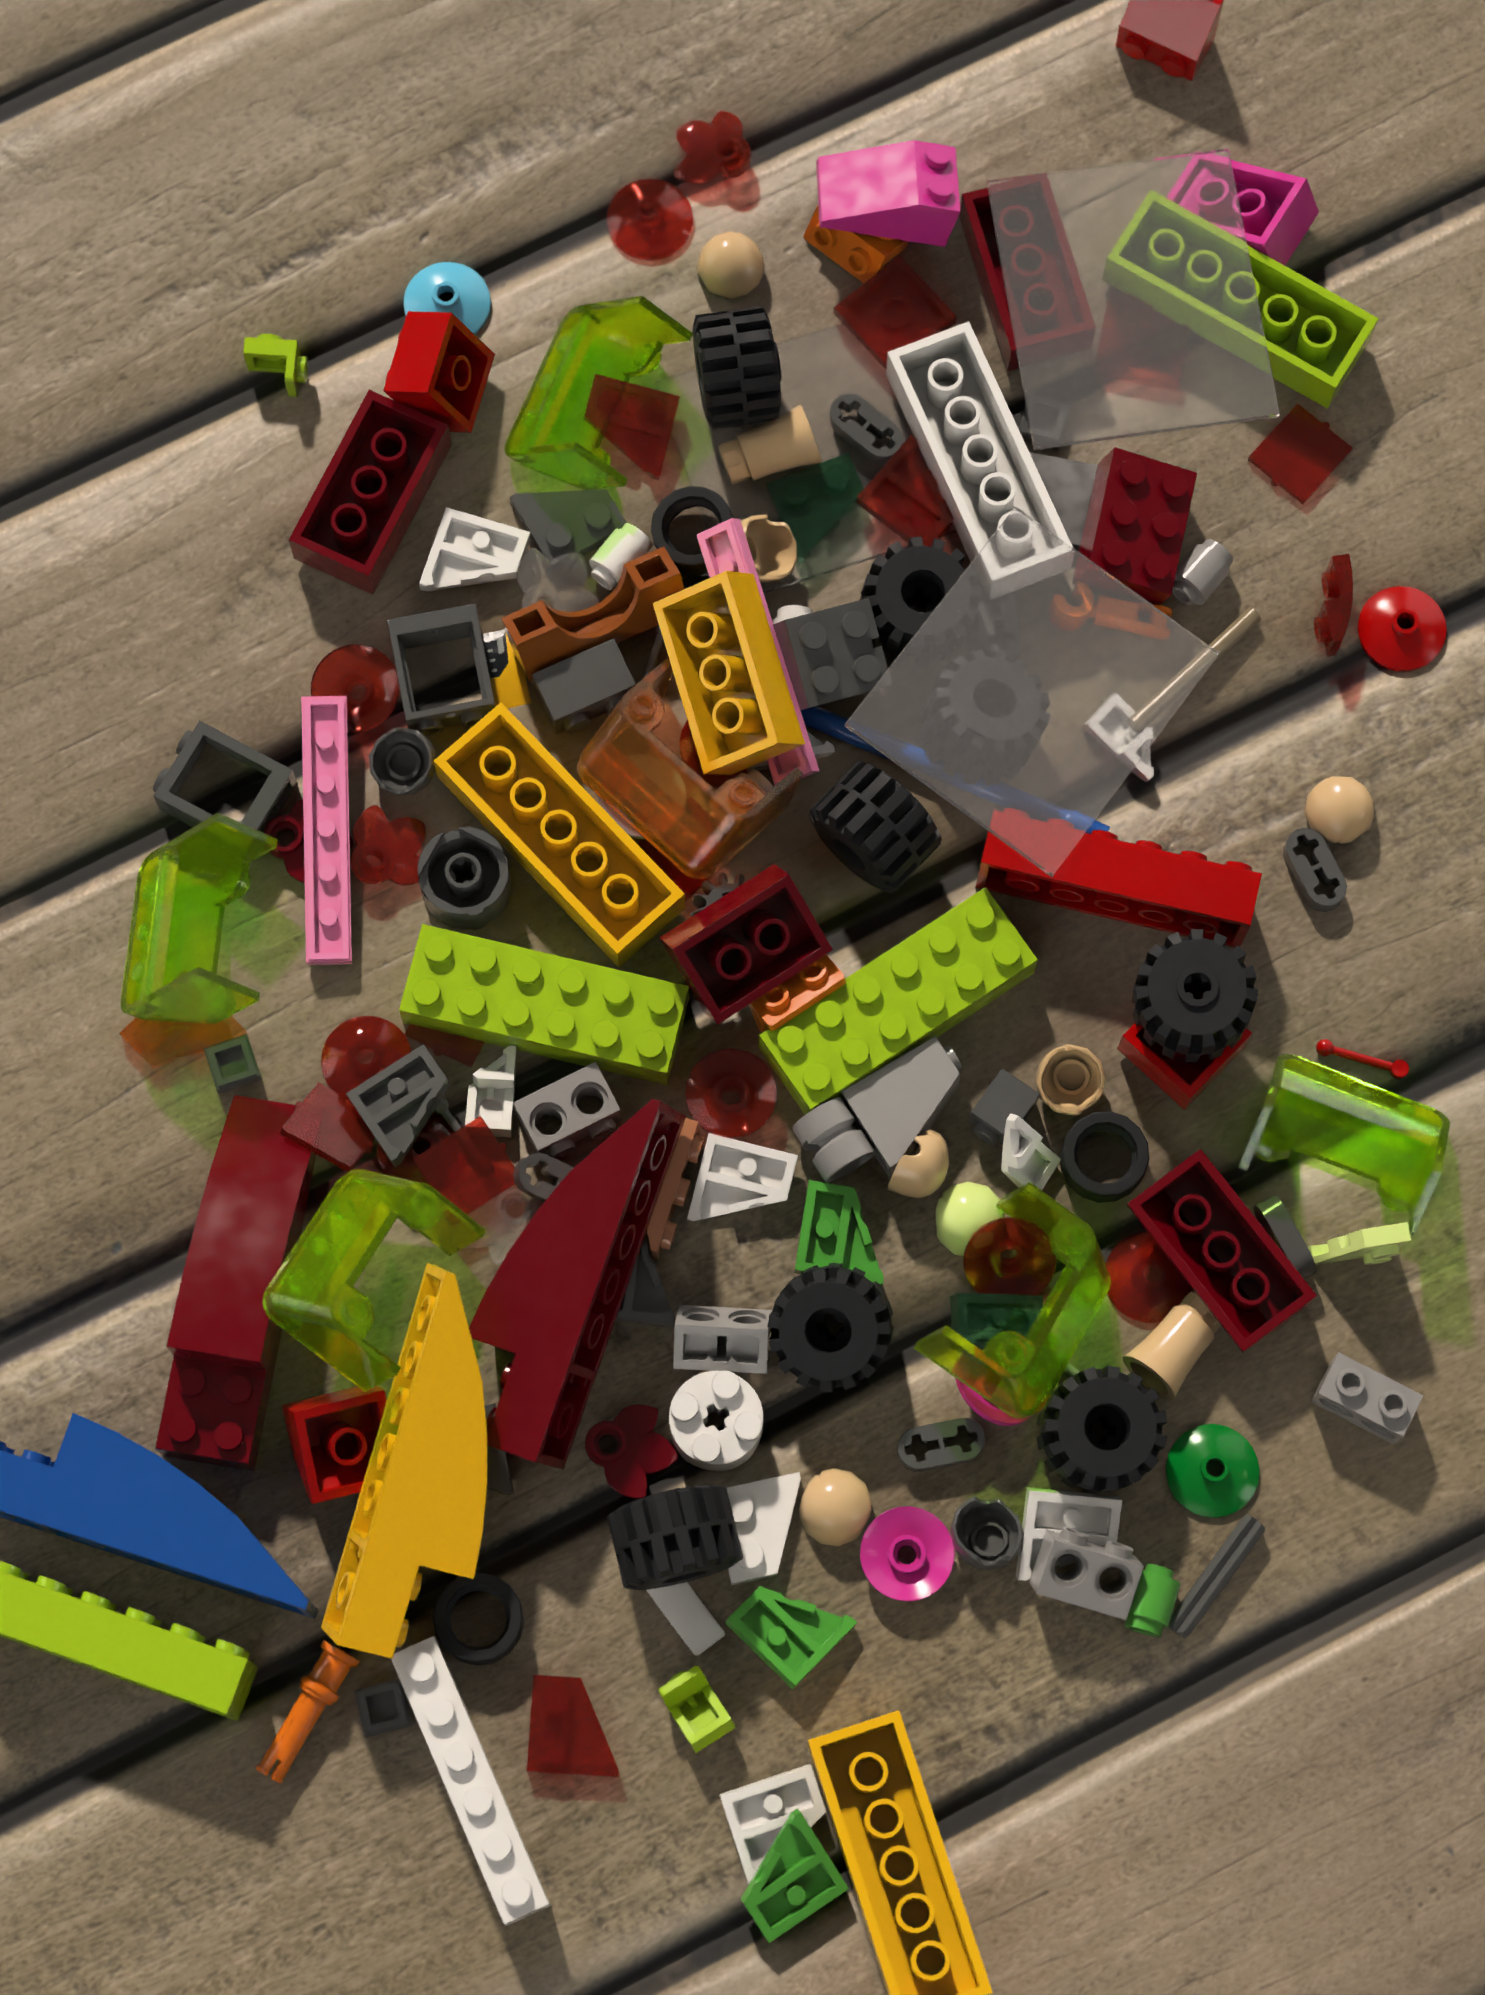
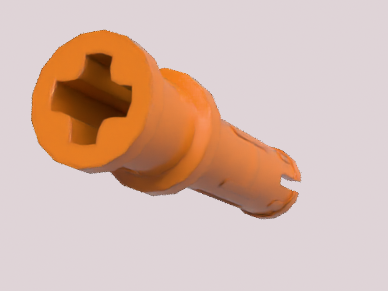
M323 1640L320 1645L323 1651L309 1675H303L299 1681L301 1683L299 1687L303 1691L262 1760L255 1768L267 1776L275 1761L279 1759L270 1777L280 1784L283 1783L285 1775L326 1705L332 1706L334 1702L338 1701L340 1696L337 1691L351 1667H358L360 1660L326 1640Z

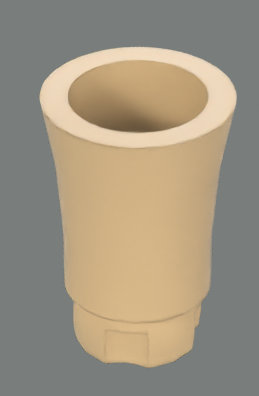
M801 404L779 416V418L737 434V439L718 445L731 484L743 482L750 479V477L754 481L795 467L821 463L815 438Z
M1190 1292L1180 1305H1175L1162 1322L1141 1343L1123 1357V1363L1130 1373L1133 1372L1143 1378L1141 1383L1148 1389L1153 1388L1160 1397L1174 1400L1186 1376L1201 1354L1214 1340V1333L1221 1325L1197 1294Z

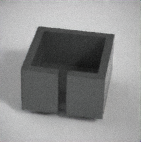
M869 598L773 624L800 711L892 686L882 646L873 648L871 641L879 638Z

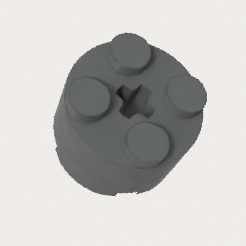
M460 827L458 830L447 833L442 832L427 843L418 861V880L423 900L433 916L446 925L460 929H481L494 920L508 903L512 884L508 860L499 842L483 830L473 827ZM468 873H472V881L457 882V876L465 878Z

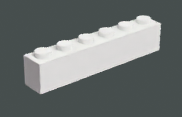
M432 1636L394 1653L391 1660L504 1925L508 1926L551 1906L437 1639Z

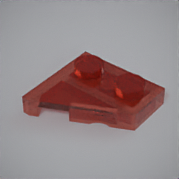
M595 374L584 420L648 476L659 480L680 396Z
M912 436L905 441L857 496V504L907 543L910 537L922 536L923 546L931 547L934 538L940 540L953 525L954 520L945 499L941 498L937 490L938 484L931 470L927 469L922 459L919 445Z
M533 1675L527 1772L619 1778L618 1766L581 1678Z

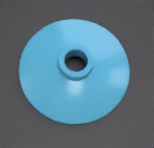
M441 262L422 269L412 278L404 295L405 315H407L408 311L452 312L474 334L481 330L490 313V294L485 281L476 271L459 263ZM445 292L454 294L450 301H442L438 298L440 294Z

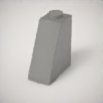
M936 1036L841 1092L844 1101L856 1118L854 1125L858 1130H863L876 1150L874 1156L889 1179H891L901 1157L912 1155L919 1144L914 1141V1138L922 1136L923 1132L930 1130L959 1088L960 1073L958 1071L962 1069L961 1062L949 1045L944 1048L941 1046Z

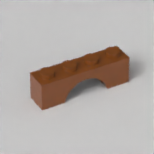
M663 546L623 564L620 580L614 590L605 599L590 608L565 612L556 610L541 600L501 619L513 653L528 681L531 682L533 681V673L611 639H614L617 644L659 625L653 603L682 591L685 587L678 568Z

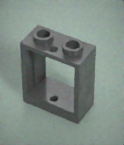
M475 603L387 620L408 729L418 730L425 736H432L443 732L444 727L462 724L465 728H472L495 708ZM470 637L482 699L416 712L405 649Z
M199 721L193 732L190 730L186 731L180 739L176 749L178 756L171 768H164L158 775L153 786L155 801L160 810L253 859L263 842V832L267 823L280 814L298 784L292 769ZM207 744L269 776L238 828L176 796Z

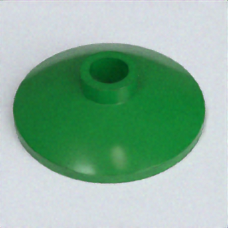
M1205 1424L1186 1431L1173 1444L1166 1461V1479L1172 1495L1185 1509L1202 1517L1220 1518L1237 1512L1252 1498L1259 1482V1463L1253 1447L1240 1433L1223 1425ZM1211 1460L1218 1461L1223 1467L1222 1475L1218 1477L1209 1475L1206 1470L1207 1462Z

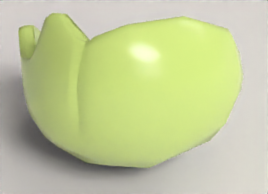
M969 1181L951 1185L943 1192L942 1197L937 1202L935 1212L937 1237L941 1244L955 1255L973 1258L989 1253L1003 1234L1005 1216L1001 1199L986 1185Z

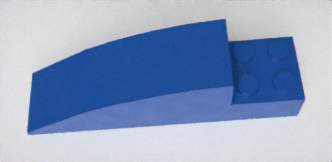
M73 1413L55 1463L48 1456L24 1449L22 1457L14 1455L15 1450L6 1447L7 1444L0 1441L1 1518L313 1619L316 1618L318 1609L251 1530L232 1511L199 1483L169 1462L120 1433Z

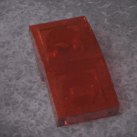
M1349 553L1332 556L1325 573L1321 575L1323 594L1326 599L1331 600H1325L1318 617H1314V632L1317 642L1319 644L1324 643L1327 657L1336 656L1351 615L1353 576Z

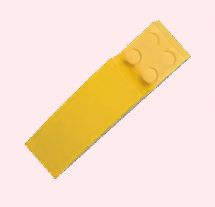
M429 1263L426 1264L321 1625V1629L339 1646L391 1659L393 1658L395 1648H401L407 1636L409 1622L404 1617L409 1600L415 1601L420 1591L422 1574L418 1572L419 1565L474 1579L484 1524L487 1491V1426L483 1382L456 1275Z

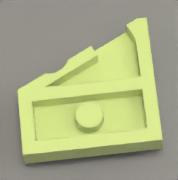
M1408 1222L1361 1229L1327 1240L1328 1244L1308 1246V1249L1316 1265L1363 1258L1364 1265H1371L1390 1261L1392 1256L1399 1255V1249L1411 1241Z

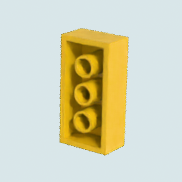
M724 571L653 603L703 774L732 775L805 744L754 574Z

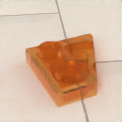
M184 971L119 1034L154 1069L172 1063L178 1057L184 1055L194 1056L203 1053V1048L245 1035L247 1031L201 985Z

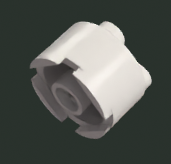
M707 1371L693 1376L678 1389L671 1401L669 1426L672 1442L683 1459L699 1468L722 1472L740 1466L752 1456L762 1435L763 1409L757 1393L749 1383L731 1371ZM715 1412L718 1416H727L724 1419L723 1430L718 1431L714 1425L705 1426L708 1423L709 1413Z

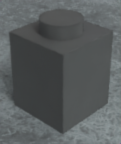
M1002 1068L971 1111L968 1122L974 1126L972 1129L973 1133L992 1146H995L997 1142L1003 1145L1008 1116L1010 1114L1018 1115L1025 1121L1037 1104L1040 1093Z

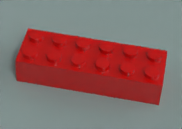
M1006 809L1002 813L995 811L992 813L975 888L983 889L986 887L988 891L1173 934L1179 932L1181 936L1189 937L1191 929H1203V938L1214 940L1215 934L1219 933L1227 937L1225 946L1235 948L1237 946L1241 947L1251 926L1262 873L1252 871L1251 866L1242 862L1227 861L1225 865L1207 861V857L1198 852L1182 851L1180 854L1163 851V847L1155 842L1139 840L1136 841V844L1118 840L1117 835L1108 831L1093 830L1090 834L1073 830V826L1064 821L1048 820L1047 823L1029 820V816L1021 811Z

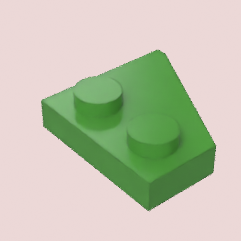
M809 1180L794 1273L802 1274L806 1269L816 1265L818 1267H825L830 1263H841L843 1268L853 1270L856 1267L866 1272L864 1276L872 1283L877 1281L882 1287L884 1276L877 1263L872 1247L873 1242L868 1227L864 1223L855 1187Z
M759 1586L727 1618L725 1624L793 1690L855 1627L857 1621L847 1615L840 1617L816 1608V1605L799 1599H787L779 1592Z
M798 1808L790 1813L741 1897V1901L768 1943L849 1889Z

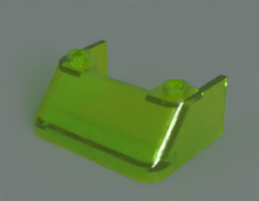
M642 295L574 307L562 319L506 440L504 448L506 456L521 466L583 490L625 487L628 478L610 466L611 458L609 453L599 448L630 378L654 371L661 361V351L664 345L690 341L693 333Z
M216 813L146 857L139 869L135 889L120 1002L124 1013L141 1020L216 1024L259 1001L260 992L217 975L225 906L245 895L251 882L249 874L250 863L275 849L278 839L223 814Z
M1282 1054L1278 1056L1248 1133L1238 1168L1247 1171L1253 1155L1268 1162H1275L1278 1159L1288 1158L1292 1150L1303 1153L1377 1182L1376 1191L1386 1207L1397 1212H1409L1407 1220L1411 1235H1415L1442 1173L1450 1121L1440 1111L1305 1058L1292 1054Z
M355 1169L336 1181L266 1288L263 1295V1307L273 1322L358 1388L366 1392L396 1376L401 1369L399 1365L365 1340L373 1326L375 1312L370 1300L354 1287L396 1219L398 1218L411 1229L420 1232L449 1256L481 1239L487 1230L428 1184L364 1169Z
M1030 1182L1001 1198L996 1207L1048 1243L1056 1258L1066 1266L1026 1337L1014 1331H1003L994 1335L982 1351L946 1325L918 1340L914 1346L915 1350L1009 1416L1018 1419L1032 1416L1045 1406L1106 1297L1111 1284L1109 1271L1091 1226Z

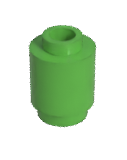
M1148 1563L1145 1570H1142L1124 1627L1144 1635L1161 1637L1163 1627H1169L1181 1585L1180 1582L1172 1579L1174 1571L1155 1564Z

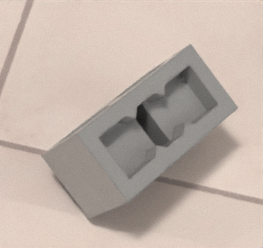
M596 1062L513 1102L515 1113L535 1152L549 1155L555 1159L562 1158L571 1153L576 1148L574 1143L590 1135L593 1140L610 1134L617 1128L615 1123L622 1120L621 1110ZM586 1096H596L601 1099L603 1106L597 1113L585 1114L578 1109V1103ZM546 1116H554L562 1122L559 1131L552 1135L542 1134L536 1128L538 1122Z
M679 1305L674 1326L673 1369L767 1374L770 1358L768 1340L771 1337V1329L767 1327L772 1310Z
M1338 1352L1330 1361L1310 1402L1395 1445L1404 1437L1424 1395Z
M1062 1527L1060 1533L1046 1529L1029 1581L1036 1594L1126 1620L1144 1567L1137 1557L1132 1555L1134 1549L1111 1540H1107L1105 1546L1088 1542L1089 1536L1068 1527ZM1064 1554L1076 1555V1563L1070 1571L1058 1573L1054 1570L1055 1562L1060 1556ZM1110 1567L1120 1568V1577L1116 1583L1110 1586L1099 1584L1100 1575L1104 1570Z

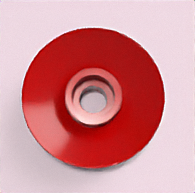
M1405 586L1386 588L1373 595L1362 608L1357 624L1358 638L1365 653L1378 665L1399 672L1417 670L1432 662L1440 653L1447 632L1445 617L1439 605L1426 593ZM1402 617L1409 619L1412 627L1410 629L1401 628L1397 623V619Z

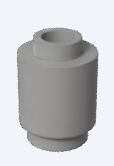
M1206 539L1203 544H1196L1177 566L1172 590L1173 595L1186 605H1192L1193 603L1203 605L1229 575V567L1233 563V557L1223 545L1212 539Z

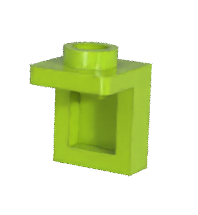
M260 334L257 338L245 337L243 355L248 371L285 373V385L288 396L298 397L299 383H306L308 375V358L301 356L298 341L282 339L274 334Z
M698 1665L688 1671H681L669 1679L667 1684L658 1690L667 1709L695 1753L736 1728Z

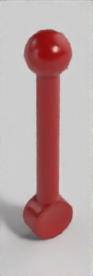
M1322 1039L1316 1044V1051L1322 1057L1332 1054L1390 1071L1392 1077L1396 1079L1404 1078L1409 1072V1066L1404 1060H1396L1392 1063L1333 1046L1332 1042L1328 1039Z

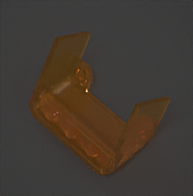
M668 657L624 694L582 750L577 764V772L580 779L680 871L691 878L704 879L717 872L788 808L803 772L796 767L768 793L756 783L746 778L730 779L715 790L652 733L661 724L665 713L662 698L666 694L673 675Z

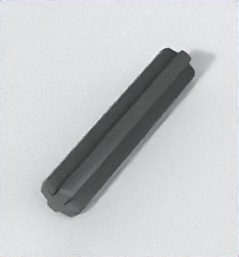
M1245 1515L1174 1611L1169 1628L1177 1635L1186 1638L1192 1633L1265 1532V1527L1257 1519L1250 1515Z

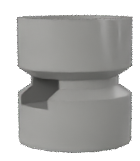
M843 1097L832 1099L818 1106L792 1126V1130L803 1148L816 1153L812 1162L825 1183L834 1182L850 1174L876 1154V1150L864 1131L853 1129L852 1125L856 1118Z

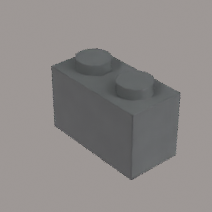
M614 639L532 674L534 689L556 734L565 730L567 733L578 732L590 725L591 719L604 713H608V715L619 714L627 710L632 705V701L636 700L637 696L636 683Z

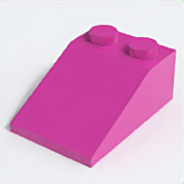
M911 140L819 156L816 161L820 227L942 247L946 246L960 214L955 147Z
M1201 152L1195 153L1166 198L1171 203L1284 266L1319 213L1307 178Z

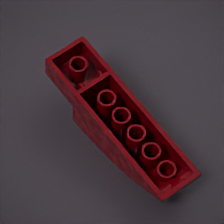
M238 1095L233 1097L198 1211L166 1345L174 1357L155 1449L162 1456L255 1471L325 1113L323 1109Z
M652 1098L566 1175L537 1210L515 1241L484 1293L469 1326L471 1338L515 1353L513 1363L507 1364L501 1377L500 1387L503 1389L498 1406L490 1411L486 1419L488 1446L536 1463L564 1470L686 1116L662 1101Z

